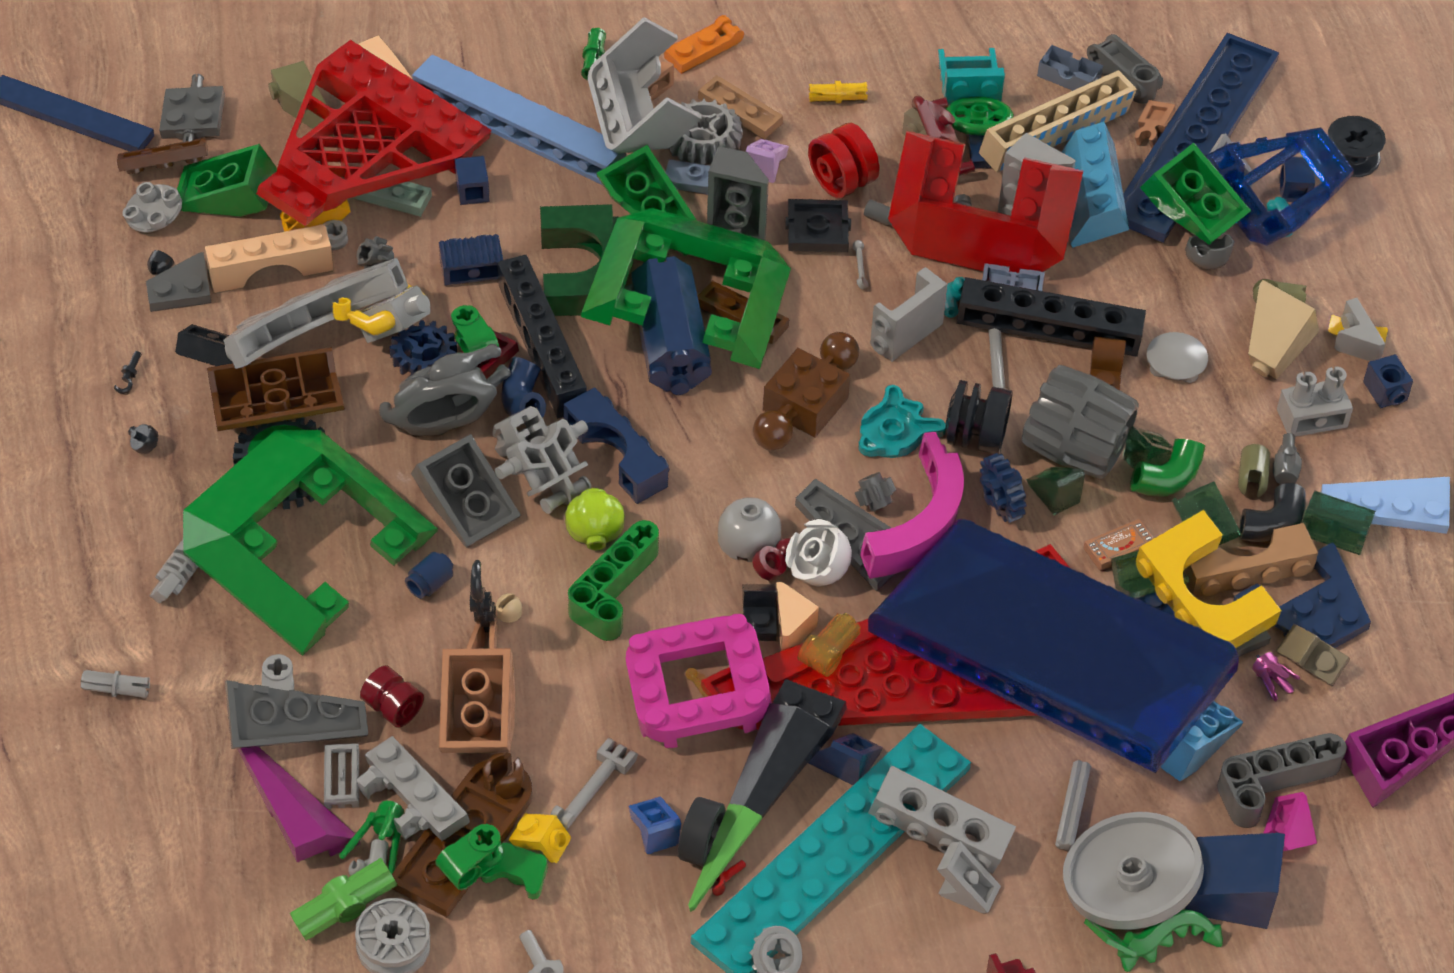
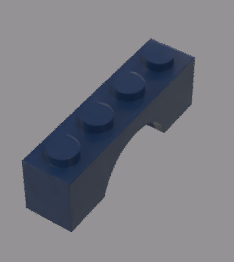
M594 387L564 403V419L567 420L569 425H574L583 420L588 426V431L577 438L582 444L589 442L606 443L615 447L623 454L624 458L619 463V485L636 504L668 487L670 468L665 458L658 456L651 449L648 440L644 436L637 434L628 418L624 415L621 416L614 409L613 403L607 396H603Z

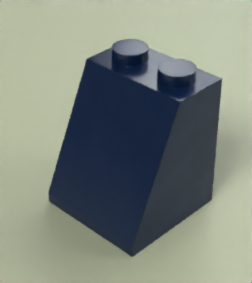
M1262 833L1197 837L1196 840L1203 858L1204 874L1200 888L1184 910L1199 912L1210 919L1267 929L1279 891L1285 834Z

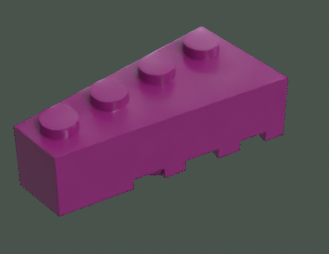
M1454 693L1349 733L1345 741L1347 749L1344 760L1372 808L1454 748Z

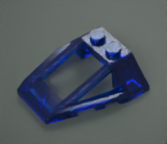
M1322 127L1286 133V137L1268 140L1267 137L1257 138L1253 143H1229L1205 155L1251 210V212L1237 222L1240 229L1250 241L1266 246L1292 234L1303 226L1344 186L1354 171ZM1283 149L1244 176L1245 164L1241 159ZM1300 152L1322 183L1281 211L1276 208L1268 212L1250 186Z

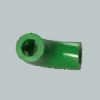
M1175 439L1170 459L1166 464L1153 465L1143 461H1139L1136 464L1130 481L1131 490L1148 496L1162 497L1182 491L1196 478L1203 461L1206 446L1189 439Z

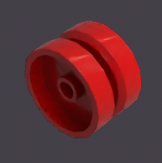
M852 122L845 123L833 129L831 133H826L813 139L808 146L810 166L821 187L835 198H843L853 193L856 188L864 187L876 181L879 177L880 165L873 143L867 134Z

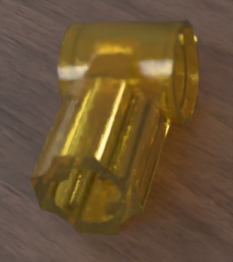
M837 613L817 636L812 634L806 639L798 653V660L822 675L830 676L837 668L842 653L860 634L861 627L849 614Z

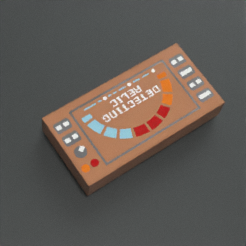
M1137 519L1085 541L1083 549L1097 568L1102 571L1137 556L1140 546L1154 538L1140 519Z

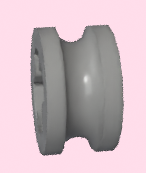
M339 220L325 222L331 250L345 247L348 242L347 226Z

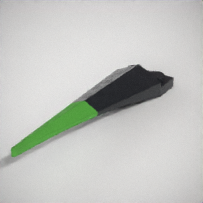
M785 679L773 703H769L689 901L690 912L696 909L724 868L782 793L833 736L847 709L846 701Z

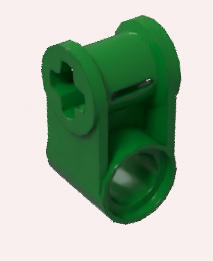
M463 305L453 310L451 319L456 327L454 337L463 353L483 349L489 344H496L499 347L494 331L487 325L475 307Z
M490 824L476 826L460 840L441 851L436 859V866L458 890L467 889L478 878L502 861L503 848L500 844V832Z

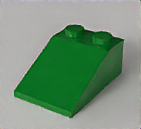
M1192 143L1160 168L1140 187L1159 211L1209 245L1251 212L1249 207L1195 143Z
M260 144L185 165L177 187L182 198L180 211L241 217L266 210L268 201L256 193L258 186L277 171V167Z

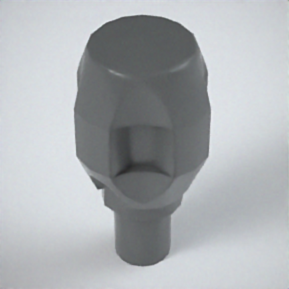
M1292 433L1283 435L1282 445L1275 454L1272 473L1276 482L1280 485L1296 483L1301 471L1302 458L1297 452L1295 435Z

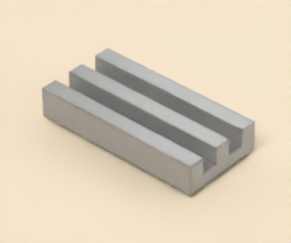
M359 744L325 745L324 806L327 809H332V805H338V808H345V804H352V808L359 807V786L356 780L359 778ZM347 752H352V788L350 795H346ZM332 753H339L338 795H332Z

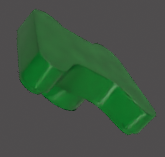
M502 843V861L482 875L481 880L484 883H490L498 878H508L515 885H524L529 899L535 900L539 898L548 870L547 858L542 854L526 850L511 843Z

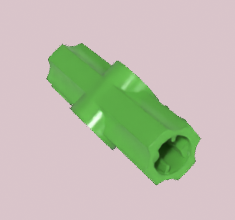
M379 858L350 877L342 875L330 880L323 887L322 894L292 911L290 915L307 941L338 921L346 923L356 919L365 910L367 903L397 886V883L382 858Z

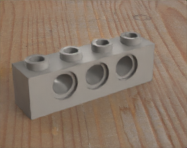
M892 765L868 812L875 816L879 822L885 825H894L906 831L913 839L924 840L938 847L944 854L950 843L961 841L991 874L994 873L1016 828V826ZM903 804L912 805L916 811L906 809ZM934 819L944 821L947 826H940ZM966 834L973 835L978 842L969 840Z

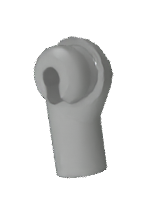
M379 839L373 840L371 842L369 859L365 861L358 859L357 863L352 861L348 868L349 874H355L379 858H382L386 864L388 842Z

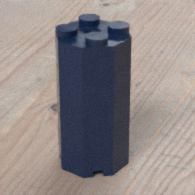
M675 256L666 257L667 262L658 263L657 258L648 259L631 272V291L651 296L643 325L638 324L648 379L650 383L666 392L671 391L675 395H684L689 389L696 387L712 373L708 344L703 343L705 329L692 267Z

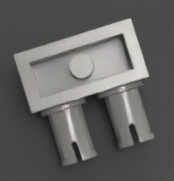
M1332 367L1328 368L1325 381L1317 384V378L1312 372H1305L1304 375L1301 372L1297 374L1295 386L1281 390L1277 411L1287 433H1292L1296 437L1348 428L1353 406L1343 387L1347 376L1343 368L1335 367L1334 371Z

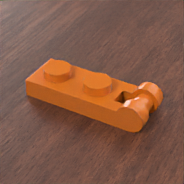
M721 15L710 26L671 45L664 52V58L668 62L673 63L674 67L682 74L740 43L744 38V32L738 26H733L732 21L726 15Z

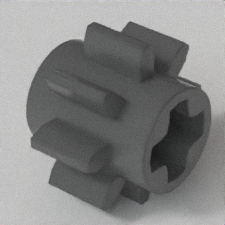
M377 236L373 240L366 238L365 242L361 243L357 250L358 265L363 266L365 269L394 259L393 247L386 245V239Z
M877 472L858 481L861 488L855 492V496L860 507L866 505L869 506L871 511H875L893 502L890 495L897 490L891 477L882 478L881 473Z

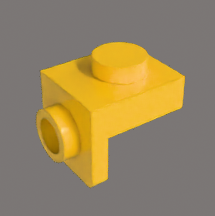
M524 813L509 838L511 844L526 850H541L551 863L559 861L571 840L570 834L556 815Z

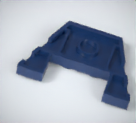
M1332 542L1317 550L1318 555L1314 569L1325 581L1279 606L1282 611L1274 626L1284 632V637L1292 625L1296 624L1336 648L1369 630L1371 620L1337 547ZM1258 583L1235 595L1233 602L1258 588Z

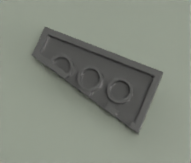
M814 479L796 497L795 506L809 521L817 519L829 521L848 537L852 550L850 564L876 591L894 575L869 579L860 557L865 533L890 529V526L817 479Z
M230 680L225 681L231 749L368 736L365 701L307 694L294 690L269 688V686L249 685Z

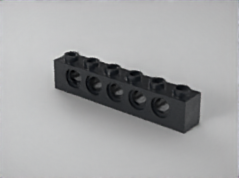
M527 254L499 261L498 284L532 363L541 368L539 379L557 419L564 417V403L585 393L587 386Z
M965 277L956 324L988 330L998 329L1004 333L1091 349L1094 337L1125 340L1124 355L1137 357L1143 335L1146 310Z

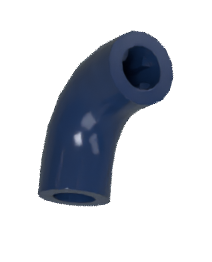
M515 356L508 367L511 375L502 383L501 401L504 409L511 416L532 406L538 409L543 418L546 412V402L540 394L532 392L541 368L526 359Z

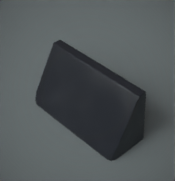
M194 324L178 332L176 354L214 366L233 363L226 355L225 343L223 341L229 335Z

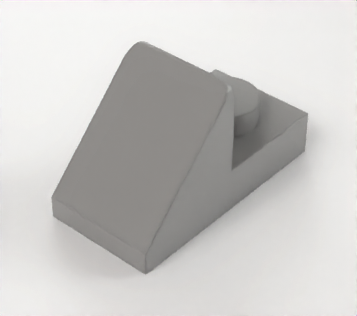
M1358 298L1346 301L1344 312L1341 316L1344 330L1339 331L1337 334L1335 350L1367 361L1382 358L1385 342Z
M961 841L950 843L937 868L939 873L945 878L939 895L980 913H988L1001 885Z

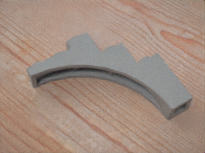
M394 258L333 279L323 288L291 298L278 308L248 317L236 326L238 330L223 340L227 357L233 362L235 369L248 365L261 355L286 341L335 319L333 317V302L338 303V299L341 297L350 299L351 311H355L401 293L408 287V283L398 259Z

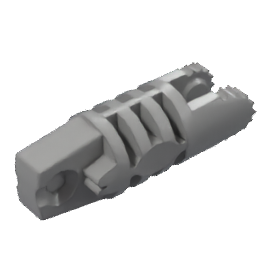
M183 539L155 576L159 582L149 596L157 603L166 600L172 592L178 595L198 568L194 562L183 554Z

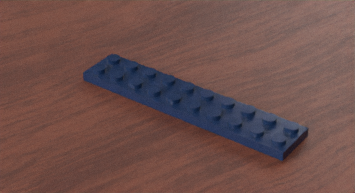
M1226 33L1123 193L1129 229L1164 243L1176 222L1159 211L1140 187L1155 172L1192 143H1195L1208 159L1209 153L1221 134L1226 133L1230 137L1278 61L1279 52Z

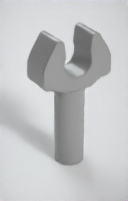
M527 930L519 936L534 965L533 969L528 973H564L560 960H547L531 930Z

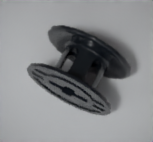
M1348 115L1338 118L1331 123L1328 129L1329 141L1323 149V158L1328 167L1338 174L1347 177L1370 175L1378 169L1381 162L1380 151L1383 150L1386 143L1385 133L1380 125L1362 116Z

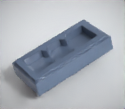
M669 159L666 174L677 190L708 194V171L710 166Z

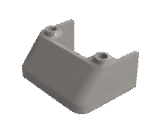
M645 17L598 58L588 72V83L605 146L618 154L635 152L646 145L649 146L650 150L667 149L702 119L700 114L668 97L653 108L648 87L661 74L659 56L678 40V36Z

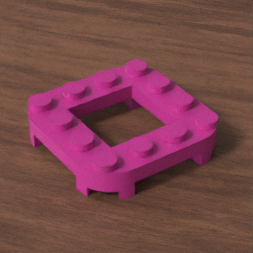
M742 614L720 616L656 629L643 634H635L629 639V647L625 658L639 729L643 737L647 736L655 741L664 742L665 748L678 747L677 738L743 725L744 733L757 729L756 723L764 718L769 703H772L756 631ZM725 650L735 691L669 704L661 663Z

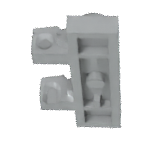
M393 736L365 754L367 763L371 767L356 779L360 791L368 800L370 795L376 791L381 792L385 788L388 790L393 789L408 805L405 814L400 818H394L395 827L405 840L421 829L426 830L430 828L443 841L470 823L468 814Z

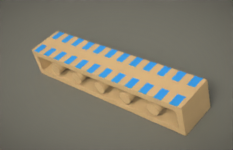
M1119 70L987 129L979 154L996 172L1002 171L1005 153L1025 133L1054 147L1069 140L1076 130L1101 122L1106 123L1128 113L1137 89Z

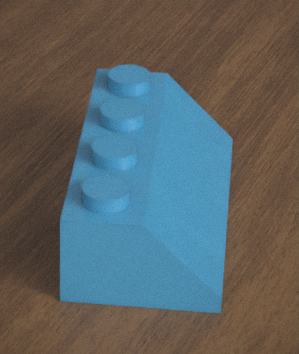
M1105 122L1076 130L1062 150V153L1076 160L1075 169L1084 171L1069 235L1072 248L1129 230L1115 143Z

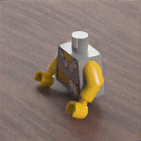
M410 284L401 293L375 302L362 311H351V300L341 297L338 299V303L333 302V317L339 321L350 319L352 325L361 329L367 343L402 331L430 314V301L428 297L421 291L420 287L417 285L411 286Z

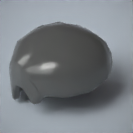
M1226 234L1222 239L1217 238L1209 245L1199 237L1192 236L1189 237L1186 244V256L1194 265L1207 270L1221 268L1228 262L1235 241L1229 234Z

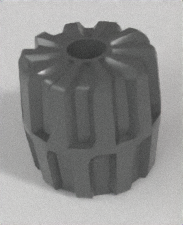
M1058 365L1049 373L1047 382H1043L1040 387L1038 400L1032 403L1029 412L1030 416L1023 427L1022 442L1029 448L1062 466L1103 479L1115 465L1128 440L1138 414L1139 403L1136 399L1099 378L1064 365Z

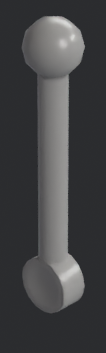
M856 240L853 243V249L856 251L859 274L857 285L860 289L864 290L869 286L864 274L862 256L864 243Z

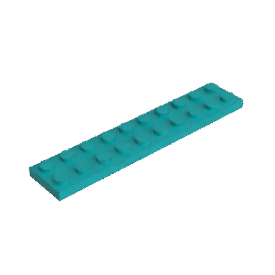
M917 725L691 936V944L726 973H757L758 971L752 968L754 961L753 956L749 953L754 948L755 941L753 938L759 936L764 928L772 926L786 927L797 935L905 832L894 825H885L879 822L875 816L868 813L891 765L947 792L970 770L971 762L923 725ZM903 804L906 809L916 811L912 805ZM775 949L769 950L767 956L773 958L778 951Z

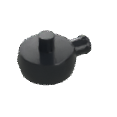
M142 424L138 427L132 426L129 428L128 434L131 436L130 445L137 453L148 454L157 446L158 432L151 425Z

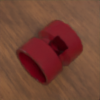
M384 665L377 668L365 680L360 691V699L365 701L376 712L381 711L383 718L393 726L401 728L418 714L424 702V694L408 681L404 682V678L391 667Z

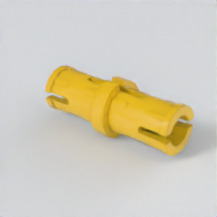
M834 81V84H809L808 90H810L808 93L809 102L835 101L836 104L842 103V100L865 101L868 97V94H866L868 92L867 82L841 83V81Z

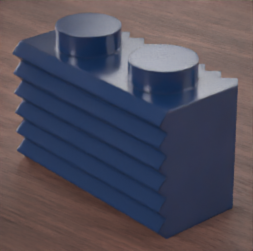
M480 235L475 238L471 236L469 239L465 237L463 240L461 238L447 239L445 242L442 240L439 242V257L444 285L498 279V262L503 260L499 235Z

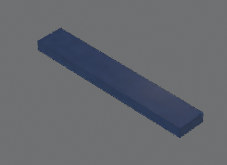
M5 75L0 77V105L127 151L145 149L155 136L153 128Z

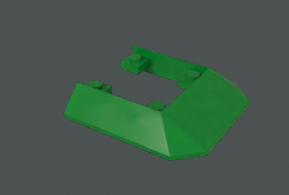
M655 208L618 217L581 312V317L609 326L612 323L613 317L643 325L651 296L624 289L634 260L646 262L648 259L657 258L658 263L666 261L669 249L728 265L722 285L750 293L741 323L711 314L703 343L732 351L730 361L760 369L791 271V267L768 241Z
M275 430L183 510V554L303 656L325 636L326 628L349 608V601L327 582L320 585L305 599L265 565L262 560L277 547V540L257 524L299 486L322 506L340 490H343L385 526L371 539L370 546L393 566L412 549L416 552L438 532V528L321 430Z

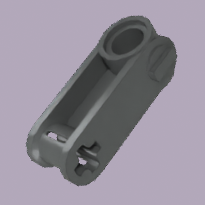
M1111 34L1106 37L1104 42L1088 46V59L1103 65L1102 74L1104 76L1119 70L1137 89L1133 98L1134 102L1147 103L1148 100L1153 101L1155 99L1157 90L1162 88L1163 77L1154 65L1150 64L1120 37Z

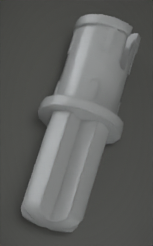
M85 670L81 677V688L83 690L111 693L112 697H117L120 694L147 699L149 691H146V688L150 689V677L121 675L120 671H115L113 674Z

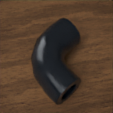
M1295 483L1281 484L1274 490V505L1272 509L1260 511L1244 508L1239 523V540L1271 542L1274 529L1300 524L1306 507L1305 489Z

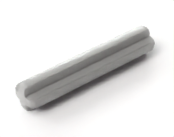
M1080 760L1073 762L1055 843L1058 849L1069 851L1075 842L1091 765L1088 762Z

